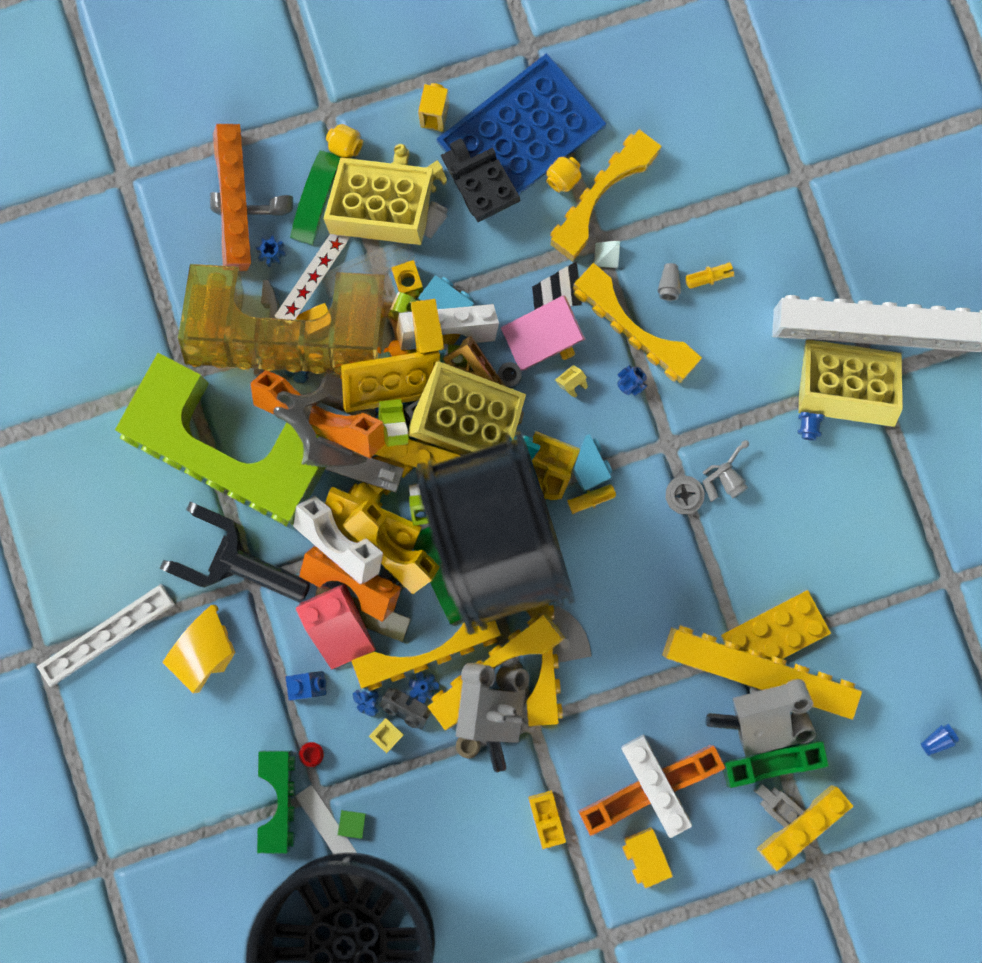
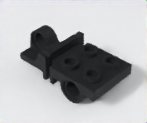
M460 138L450 143L451 150L441 155L455 185H457L459 192L462 194L469 212L475 217L477 223L521 201L501 163L497 160L493 147L471 158L463 140Z

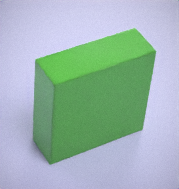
M341 810L337 835L362 839L366 813Z

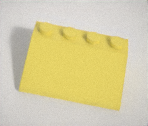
M340 158L323 218L329 234L421 245L427 224L433 168Z
M806 339L799 389L798 413L823 414L825 417L895 427L903 409L901 353Z
M437 361L414 411L408 435L462 455L505 442L506 435L508 434L514 440L526 394Z

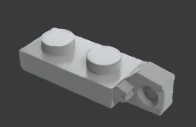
M759 783L753 790L763 799L760 805L784 828L804 813L797 804L775 787L770 791L763 784Z

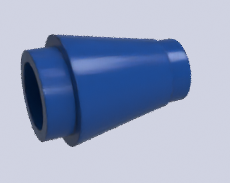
M947 724L945 726L940 725L920 745L927 756L956 746L955 743L960 740L952 727Z

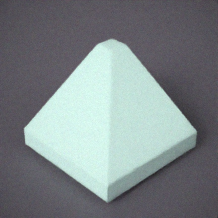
M620 241L595 243L594 263L598 267L618 268Z

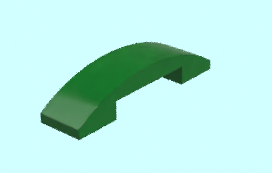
M322 150L318 152L298 204L290 239L313 246L320 226V218L333 180L335 179L340 158L342 157Z
M429 526L420 531L414 550H424L440 566L441 562ZM439 568L430 584L449 624H452L462 618L453 596L449 594L441 568Z

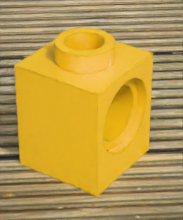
M414 260L391 267L398 292L410 295L415 299L418 298L420 293L423 292V286ZM410 277L415 280L414 284L410 287L402 285V281L405 278Z

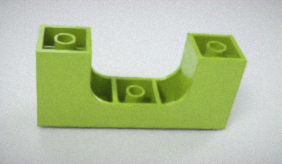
M157 353L115 428V431L121 434L119 439L137 449L141 445L142 451L158 460L161 456L164 457L163 462L179 471L182 467L185 468L184 473L202 482L203 478L206 479L205 484L221 493L224 490L229 491L227 495L242 504L246 501L250 502L249 507L263 515H266L267 512L271 513V518L286 527L289 523L294 525L296 506L311 497L326 467L302 465L303 443L297 432L287 422L270 453L256 463L239 462L195 439L190 429V420L209 383L199 373Z

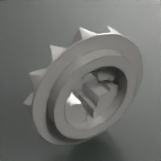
M679 476L673 479L667 486L665 499L669 508L678 514L688 515L697 511L703 504L704 489L695 478ZM682 485L687 493H695L688 497L687 505L683 498H675V496L682 492Z

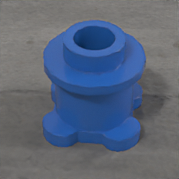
M801 412L798 417L801 420V427L797 433L802 435L804 440H816V437L822 436L820 424L824 420L825 415Z

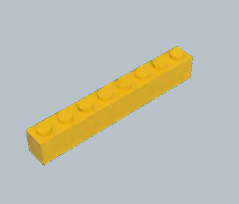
M679 625L678 629L671 627L662 656L761 690L785 685L789 681L796 679L803 680L812 699V707L853 720L862 691L855 688V683L841 679L840 683L832 681V675L818 671L817 675L809 673L810 668L796 663L794 668L787 666L786 660L772 656L771 660L763 658L764 653L749 648L748 652L739 650V644L727 640L725 645L716 642L717 637L703 633L702 637L694 635L693 629Z

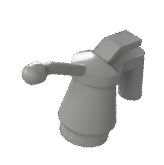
M747 440L741 442L742 444L737 447L728 462L720 466L712 465L703 471L704 474H707L712 469L719 468L702 481L711 502L719 497L712 482L717 477L720 478L726 494L730 495L732 499L748 489L746 480L732 468V462L740 450L746 449L749 446Z

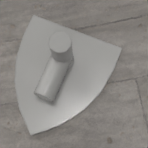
M556 606L554 608L555 619L552 621L565 637L564 640L552 648L553 654H558V663L591 657L590 645L580 623L569 612Z

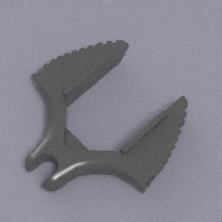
M327 373L318 389L311 393L296 395L283 391L277 395V399L285 403L288 409L275 407L274 415L290 424L303 443L302 465L341 467L354 466L366 462V457L354 453L353 450L322 437L317 438L309 423L311 408L320 403L345 412L343 407L342 379ZM372 408L347 413L349 415L365 413L374 418L376 417V411Z

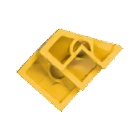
M535 431L532 437L533 443L541 446L532 462L544 498L549 500L562 499L570 481L571 471L580 448Z
M210 605L194 620L176 641L162 662L192 693H200L211 673L224 672L235 654L232 642L228 639L227 629L225 625H221L217 614L219 609L216 605Z

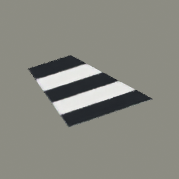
M577 261L532 286L534 310L563 295L566 296L570 306L582 305V302L575 296V290L573 289L574 283L579 279Z

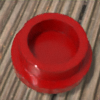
M316 742L304 744L299 751L300 761L307 767L319 765L324 758L323 748Z

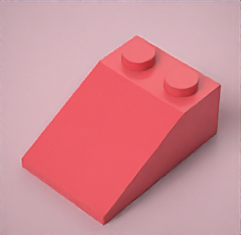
M346 584L339 585L303 601L295 608L306 632L331 670L376 650Z

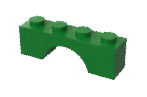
M813 741L748 757L744 756L722 761L725 766L723 772L726 785L730 788L756 783L757 781L779 775L829 767L823 741Z
M291 750L258 751V777L272 785L277 794L278 804L272 819L257 828V853H288L290 847H294L295 834L290 832V822L295 820V807L291 806V796H295V781H291V771H295L296 760L295 756H291Z

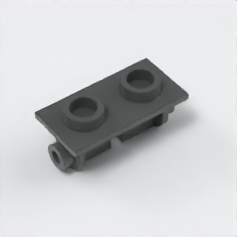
M388 688L379 705L383 708V711L391 716L400 717L412 728L422 730L432 713L428 710V707L415 699L408 706L406 705L409 698L408 695L396 688Z

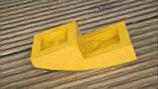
M552 790L529 796L528 799L542 849L566 843Z

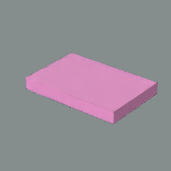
M564 295L501 327L521 371L585 340L569 302Z

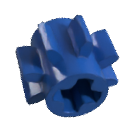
M271 236L270 240L266 241L261 238V247L255 248L257 252L262 253L259 255L258 260L260 262L266 260L268 267H271L272 263L276 262L280 265L281 256H286V252L280 250L284 243L282 241L276 243L274 236ZM269 248L275 251L273 255L268 253L267 250Z
M628 365L617 374L620 378L617 385L626 395L632 393L636 396L647 387L644 383L647 380V376L638 366L632 368Z

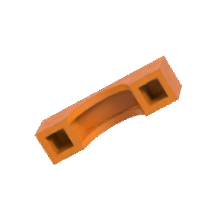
M315 545L305 553L299 577L319 588L328 581H339L348 585L356 593L360 601L361 611L381 622L394 611L401 587L378 575L363 584H359Z

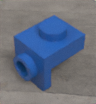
M323 671L285 676L289 701L325 696L327 694Z

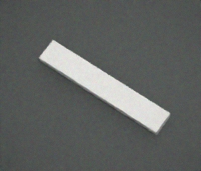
M160 584L39 664L37 668L49 687H53L176 604L163 584Z

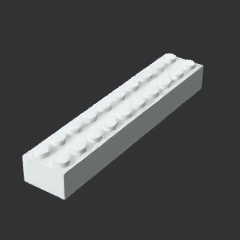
M787 295L774 308L772 337L982 352V310L980 312H970L969 308H956L954 311L946 310L944 306H932L931 309L922 308L919 304L899 307L897 303L893 302L873 305L872 301L866 300L858 301V303H848L847 299H834V302L824 301L822 297H811L809 300H803L796 295Z

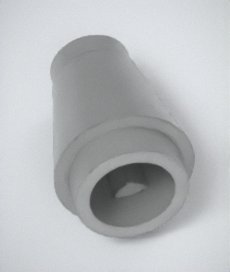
M431 201L428 208L424 236L432 239L433 235L448 217L446 215L447 208Z
M668 263L664 265L657 290L662 300L675 301L681 294L679 270L676 264Z

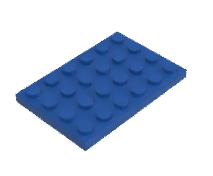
M546 53L439 136L436 142L446 153L451 150L450 143L461 138L471 158L493 147L497 160L501 163L518 195H520L543 177L547 169L559 157L567 158L604 129L606 122Z

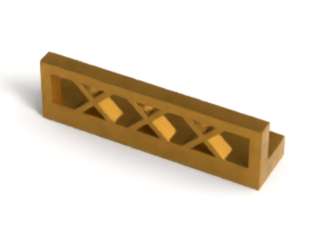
M472 336L464 339L459 348L443 358L447 365L505 386ZM463 354L468 362L467 368L456 366L452 359ZM521 411L518 425L522 423V419L524 416L523 411Z

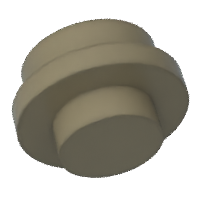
M459 737L456 742V750L464 758H473L480 751L481 744L478 740Z

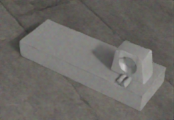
M366 457V462L359 465L326 467L327 471L395 493L404 468Z

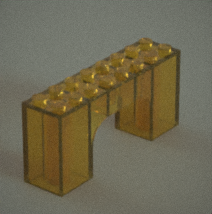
M190 264L178 333V342L185 365L193 367L201 365L214 366L216 368L238 367L243 370L256 368L266 371H309L316 374L327 372L342 375L341 365L380 359L387 304L385 275L336 272L332 306L320 318L314 320L256 318L242 313L244 290L239 267Z

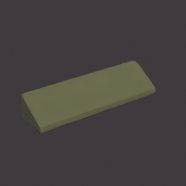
M323 585L320 588L317 587L315 596L331 588ZM352 597L367 629L403 642L411 621L410 618L392 612L381 622L361 611L359 599Z

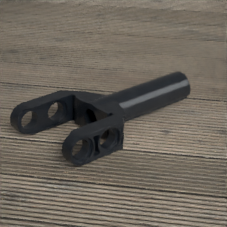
M191 501L189 502L186 510L192 516L224 529L228 533L226 536H223L208 569L209 575H205L178 562L164 559L159 569L204 588L237 575L298 603L305 600L311 587L310 582L294 573L246 553L234 520Z

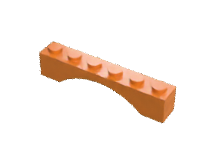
M216 124L213 132V142L221 200L223 271H247L251 264L241 128L240 124Z
M265 370L250 383L254 406L274 414L275 407L288 409L285 403L277 399V395L280 392L285 391L301 395L284 377ZM318 406L311 408L309 423L317 435L368 458H371L385 445L383 421L365 413L344 416L331 413Z
M708 745L662 768L673 791L676 792L725 769V766L715 746ZM638 780L578 810V813L589 835L592 836L651 804Z

